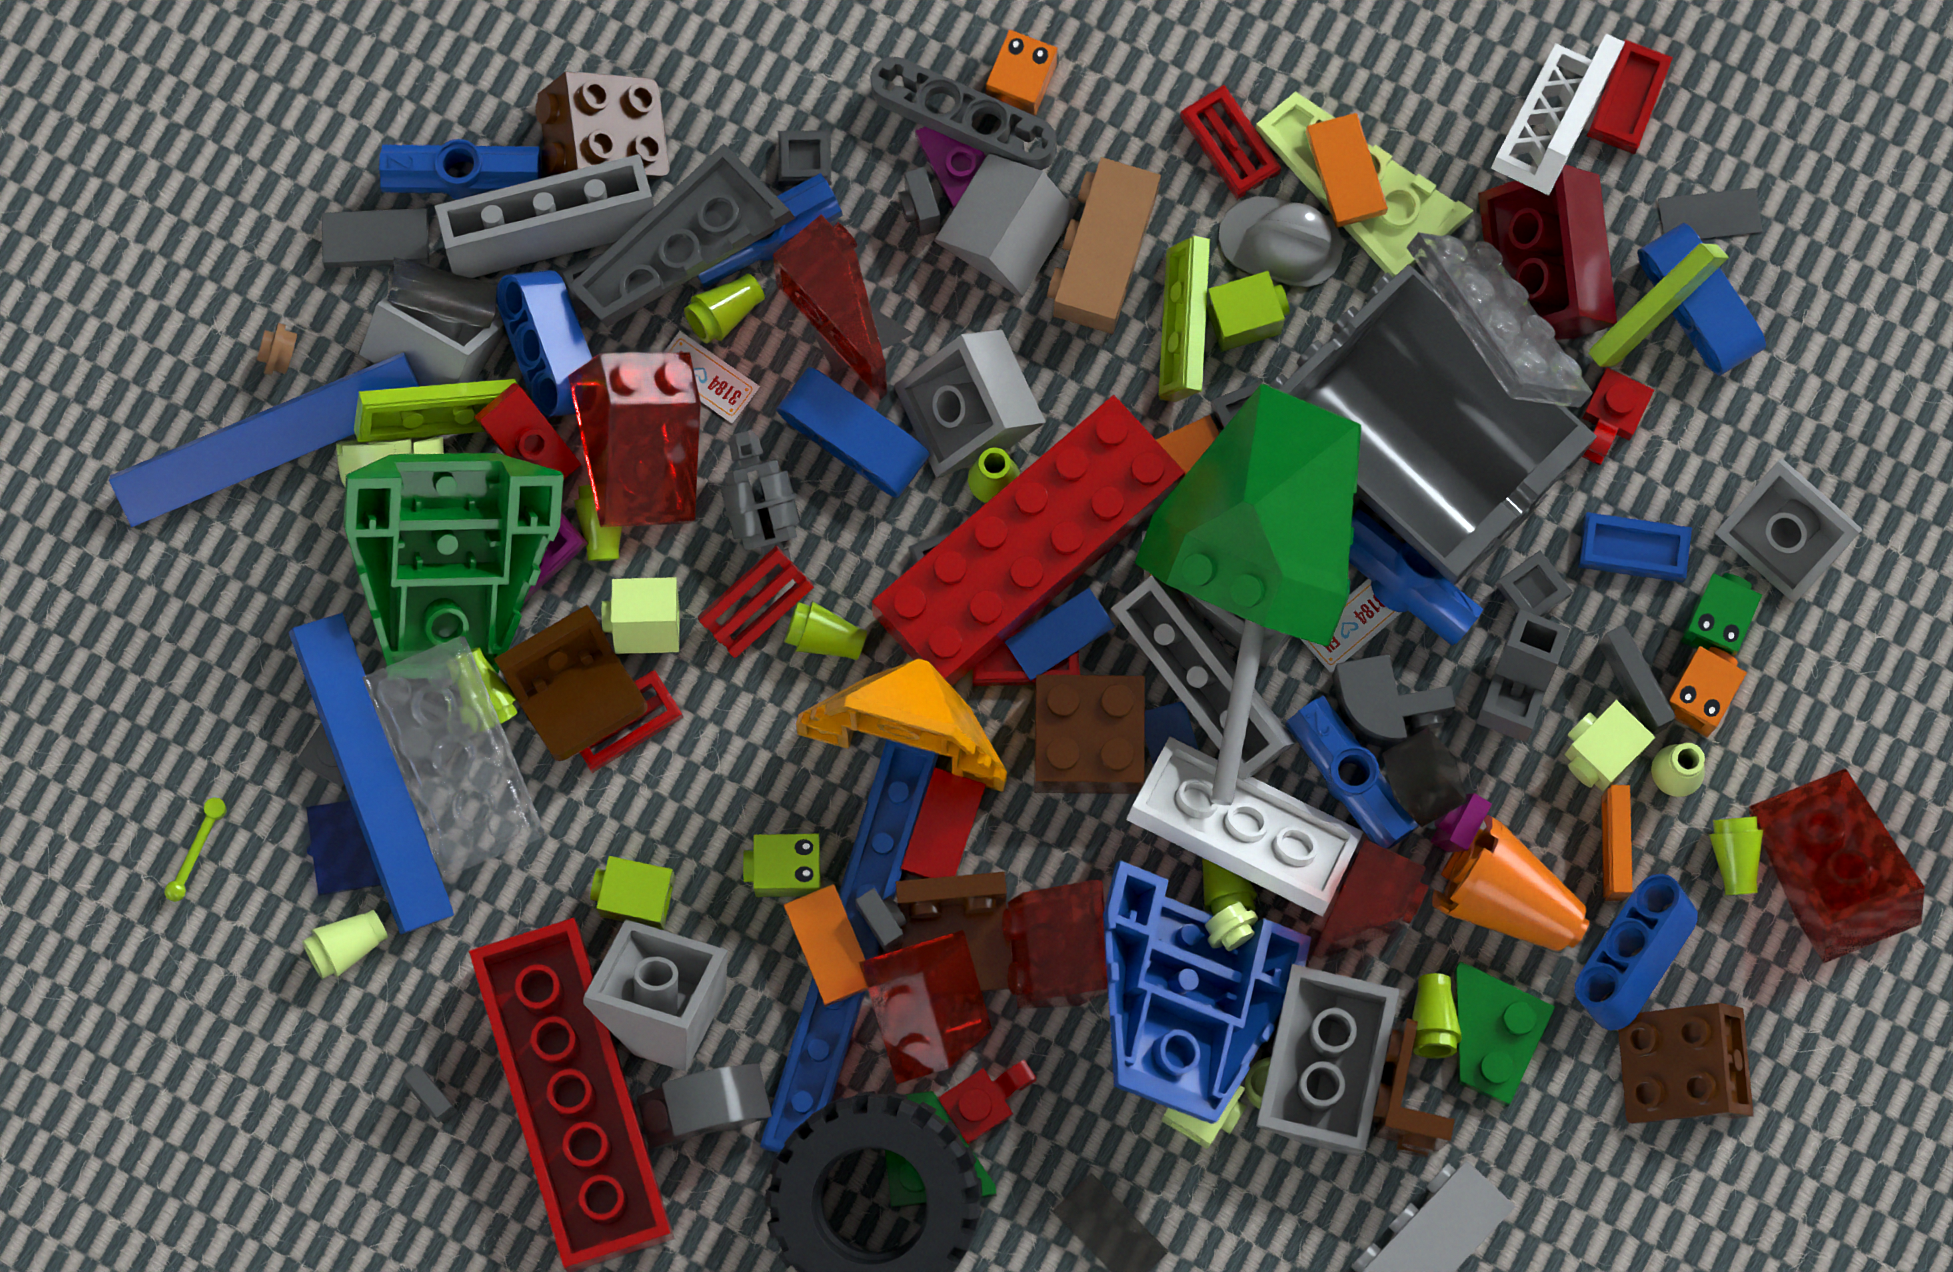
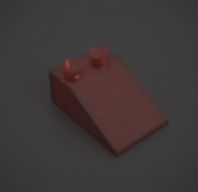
M821 214L773 254L776 285L880 400L887 394L886 362L857 254L854 251L858 245L843 225L837 222L832 226Z
M690 352L600 353L569 374L570 388L600 527L690 524L695 521L701 401Z
M1846 768L1749 806L1750 816L1757 818L1758 830H1763L1762 843L1797 922L1823 963L1922 924L1925 886Z

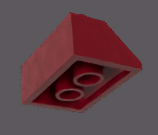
M1564 165L1550 195L1517 180L1478 193L1495 343L1511 344L1574 339L1613 327L1617 323L1599 174Z

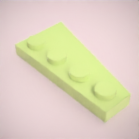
M1295 91L1256 124L1255 130L1331 213L1305 131L1308 125L1334 119L1335 117ZM1367 144L1388 210L1385 215L1343 227L1385 273L1389 272L1395 277L1408 264L1412 267L1471 218L1474 210L1459 200L1454 202L1436 190L1435 184L1420 174L1415 176L1391 160L1392 155L1377 145L1372 147Z

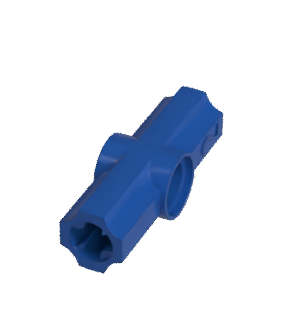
M463 139L449 140L443 145H382L379 159L380 188L382 193L448 194L454 199H462L541 179L540 147L475 146L468 140ZM468 162L474 165L472 171L465 177L456 178L448 174L450 168L456 163Z
M820 173L776 196L792 212L795 219L776 229L774 234L768 239L757 240L697 275L703 288L706 289L759 260L769 261L777 258L784 252L787 245L842 217L843 212L823 175Z
M1358 508L1352 514L1351 527H1354L1353 545H1350L1349 563L1371 580L1372 591L1384 606L1396 612L1410 611L1451 646L1457 644L1479 618L1483 608L1444 578L1440 572L1407 542L1402 544Z
M1324 695L1308 703L1285 722V726L1326 780V787L1329 793L1336 800L1344 804L1380 854L1393 848L1420 826L1404 803L1398 800L1393 788L1379 771L1375 756L1368 749L1361 747ZM1347 763L1358 765L1365 774L1366 782L1359 786L1345 784L1338 774V768Z

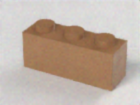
M1103 157L1100 158L1096 173L1086 171L1078 196V201L1085 203V208L1080 221L1070 220L1062 249L1070 251L1065 269L1055 267L1047 297L1055 299L1053 317L1114 334L1159 192L1160 174Z

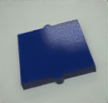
M351 801L306 807L311 845L307 848V854L313 858L318 895L382 886Z

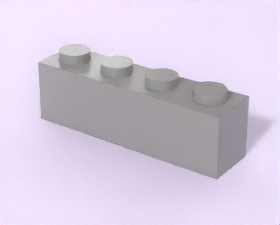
M640 154L435 205L455 282L616 242L654 208L652 194Z
M1151 575L1114 605L1111 610L1220 749L1236 663L1180 591ZM1255 688L1238 774L1242 779L1257 775L1297 743Z
M1467 1160L1457 1170L1448 1163L1426 1186L1433 1193L1427 1202L1419 1210L1410 1203L1388 1226L1395 1233L1394 1237L1382 1249L1375 1243H1372L1351 1267L1356 1272H1455L1516 1206Z

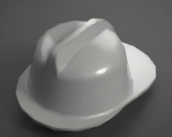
M1255 196L1235 204L1227 211L1220 223L1219 243L1224 256L1234 267L1251 275L1269 271L1271 280L1290 286L1307 288L1326 281L1335 273L1342 260L1343 243L1339 230L1326 215L1308 204L1292 203L1273 197Z

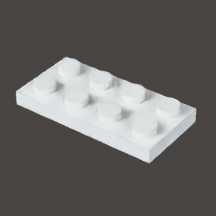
M1169 737L1132 805L1126 820L1323 917L1363 831L1253 777L1242 779L1239 774L1237 775L1232 805L1227 806L1213 803L1210 800L1218 760Z

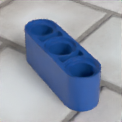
M1682 223L1638 249L1637 255L1646 276L1652 285L1656 286L1699 243L1703 242L1693 228L1686 223ZM1720 267L1672 312L1706 365L1718 376L1766 349V341L1761 328Z
M552 270L503 276L498 282L496 301L532 402L546 418L595 411L601 401L602 387L562 277Z
M808 367L776 408L777 413L789 425L894 498L900 497L931 456L928 450L911 435L828 376L812 367Z
M1651 875L1637 886L1577 977L1575 995L1578 1001L1594 1021L1604 1029H1622L1636 1018L1698 921V912L1694 904L1678 882L1669 875ZM1672 903V905L1668 909L1664 910L1663 912H1660V910L1664 906ZM1643 947L1638 954L1630 957L1635 950ZM1613 992L1608 999L1600 1002L1606 994Z

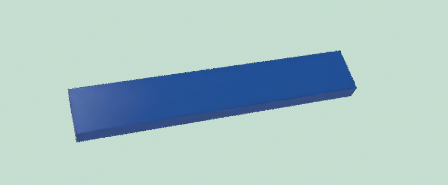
M402 352L112 474L109 477V482L131 527H134L355 434L354 424L359 391L420 386L405 353Z
M343 613L292 628L288 632L400 935L451 918L455 915Z

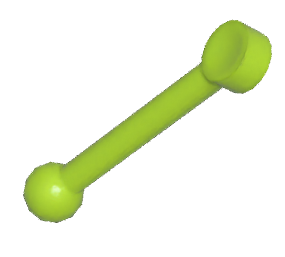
M210 798L204 804L206 817L175 880L165 886L164 893L170 901L177 902L184 898L186 893L184 884L215 821L222 819L226 814V805L220 798Z

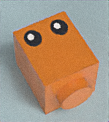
M1009 29L986 83V95L1036 116L1056 68L1058 48Z
M1699 646L1689 659L1667 699L1676 715L1675 720L1708 738L1720 723L1747 672L1737 667L1738 661L1729 653L1715 647H1710L1709 650H1706Z

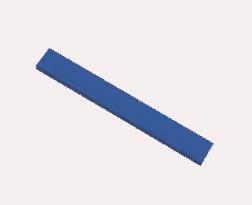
M888 739L884 746L838 894L871 974L880 944L857 910L855 899L874 888L881 900L889 895L895 900L896 881L901 880L903 874L901 866L939 757L938 753ZM812 977L772 1105V1117L768 1118L760 1148L780 1154L785 1145L784 1142L791 1133L814 1112L832 1102L866 991L825 1007Z

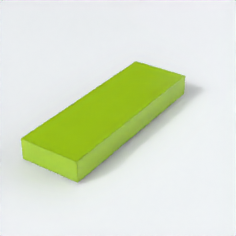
M1192 236L1166 250L1159 399L1178 402L1202 391L1210 239Z
M1699 243L1589 349L1590 352L1588 354L1600 367L1616 366L1729 257L1717 244Z
M516 379L359 391L354 424L357 442L485 432L474 416L513 383L517 384Z

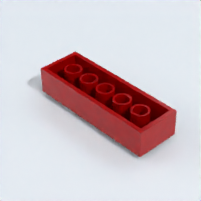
M1113 394L873 599V616L913 660L921 659L928 661L952 687L972 670L977 663L1000 646L1006 638L1022 627L1151 516L1183 479L1185 471Z
M573 917L469 950L563 1268L568 1272H574L675 1239L612 1032L584 1005V995L595 976L580 927L575 918Z

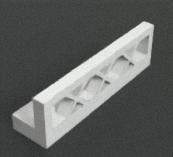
M1605 34L1593 60L1555 44L1500 148L1491 169L1550 195L1625 42ZM1557 65L1583 76V78L1566 80ZM1559 96L1566 107L1551 108L1545 97ZM1544 124L1551 135L1536 137L1529 125ZM1530 153L1538 169L1510 155Z

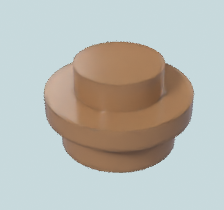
M277 323L275 332L264 330L256 358L257 361L266 363L264 374L272 376L273 371L283 374L287 373L297 333L286 331L285 324Z

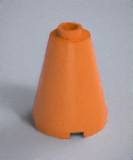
M1486 815L1484 818L1486 828L1484 830L1479 828L1468 851L1453 852L1445 864L1441 876L1448 879L1449 882L1444 894L1434 889L1432 906L1445 915L1556 952L1563 950L1566 946L1575 947L1583 938L1589 925V920L1584 918L1586 906L1501 821Z

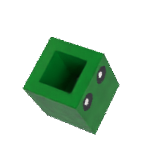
M1713 573L1701 590L1679 642L1698 649L1699 646L1706 650H1709L1710 647H1715L1734 657L1740 649L1762 594L1751 590V583L1742 577L1730 573H1723L1722 576Z

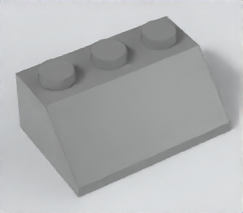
M1292 964L1256 1126L1305 1145L1359 1157L1366 1150L1400 989Z

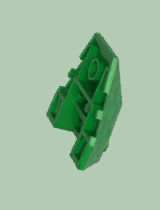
M1261 383L1154 512L1134 563L1163 583L1260 626L1328 647L1350 592L1348 567L1350 545H1353L1354 527H1351L1353 497L1354 493H1357L1361 424Z
M499 453L390 454L346 474L343 527L391 679L456 677L455 670L450 661L480 647L485 659L497 674L499 673L500 669L494 658L508 651L522 618L520 611L531 585L535 586L541 573L539 565L550 540L554 541L560 527L564 477L561 471Z

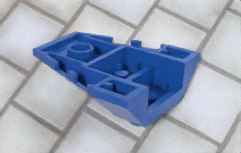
M1118 861L1115 863L1103 912L1114 1087L1214 1124L1222 1115L1251 1068L1248 1065L1263 1042L1269 1039L1275 1029L1274 1023L1282 1010L1291 965L1295 964L1305 967L1311 937L1264 918L1251 927L1255 934L1243 945L1231 951H1227L1224 945L1213 949L1208 942L1210 934L1205 928V924L1213 915L1165 897L1168 879L1123 861Z

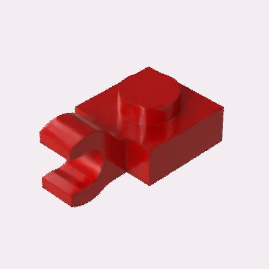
M1607 367L1582 419L1596 425L1593 433L1597 436L1582 457L1600 466L1616 435L1630 441L1654 393V389Z
M1023 1059L993 1081L985 1069L982 1068L939 1096L938 1099L969 1145L1012 1117L1014 1114L1006 1100L1037 1080Z

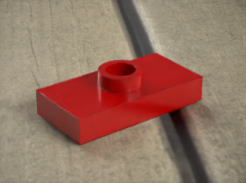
M516 383L510 385L474 416L506 456L561 471L564 475L563 480L582 465L523 389Z

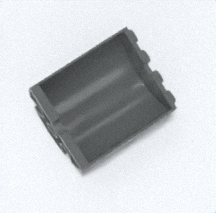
M1408 264L1395 277L1389 272L1383 275L1368 292L1367 297L1371 300L1360 311L1354 306L1350 307L1334 324L1332 330L1335 333L1324 345L1319 340H1316L1299 357L1296 364L1300 367L1289 379L1281 374L1269 386L1361 424L1357 493L1354 494L1451 584L1456 585L1464 576L1467 577L1478 568L1548 496L1546 492L1574 467L1597 436Z

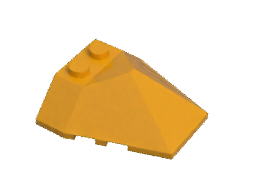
M916 659L868 676L798 715L796 721L797 735L849 749L854 730L952 757V774L984 783L986 788L1004 792L1007 771L972 709L928 661Z

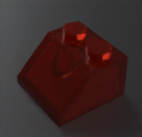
M1365 840L1354 859L1312 955L1323 959L1392 934L1401 921L1410 924L1414 915L1416 916L1429 887L1420 882L1426 867Z
M1090 880L1023 892L1007 902L1008 908L1003 912L1002 926L1004 937L1007 941H1011L1013 962L1009 964L1007 978L1010 993L1016 995L1017 1009L1081 1006L1108 992L1103 920L1105 903L1102 880Z
M963 930L858 962L896 1085L950 1068L992 1030Z

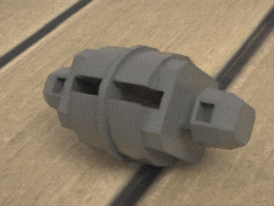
M752 430L733 434L730 436L729 441L732 461H738L739 469L725 472L727 486L720 488L726 508L724 515L728 517L733 538L742 539L745 551L761 547L763 555L758 556L759 560L776 545L791 560L789 548L783 549L782 541L797 537L794 524L801 522L795 502L797 495L793 493L787 470L780 472L777 459L760 463L758 454H762L763 450L758 436ZM757 472L763 501L755 502L747 473ZM766 507L773 537L764 538L757 509ZM777 564L766 574L767 578L772 580L783 568Z

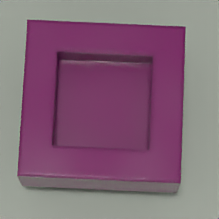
M1475 793L1455 795L1453 799L1449 798L1441 806L1435 817L1434 826L1438 828L1431 843L1448 853L1468 851L1492 803Z

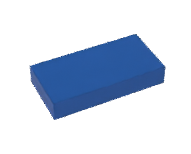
M1586 512L1583 520L1578 568L1683 583L1687 575L1692 527Z

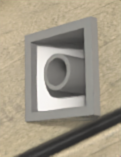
M989 153L934 239V242L1022 298L1072 219L1076 209L1044 171Z
M1780 458L1718 528L1715 534L1795 604L1861 532L1862 528L1784 459Z

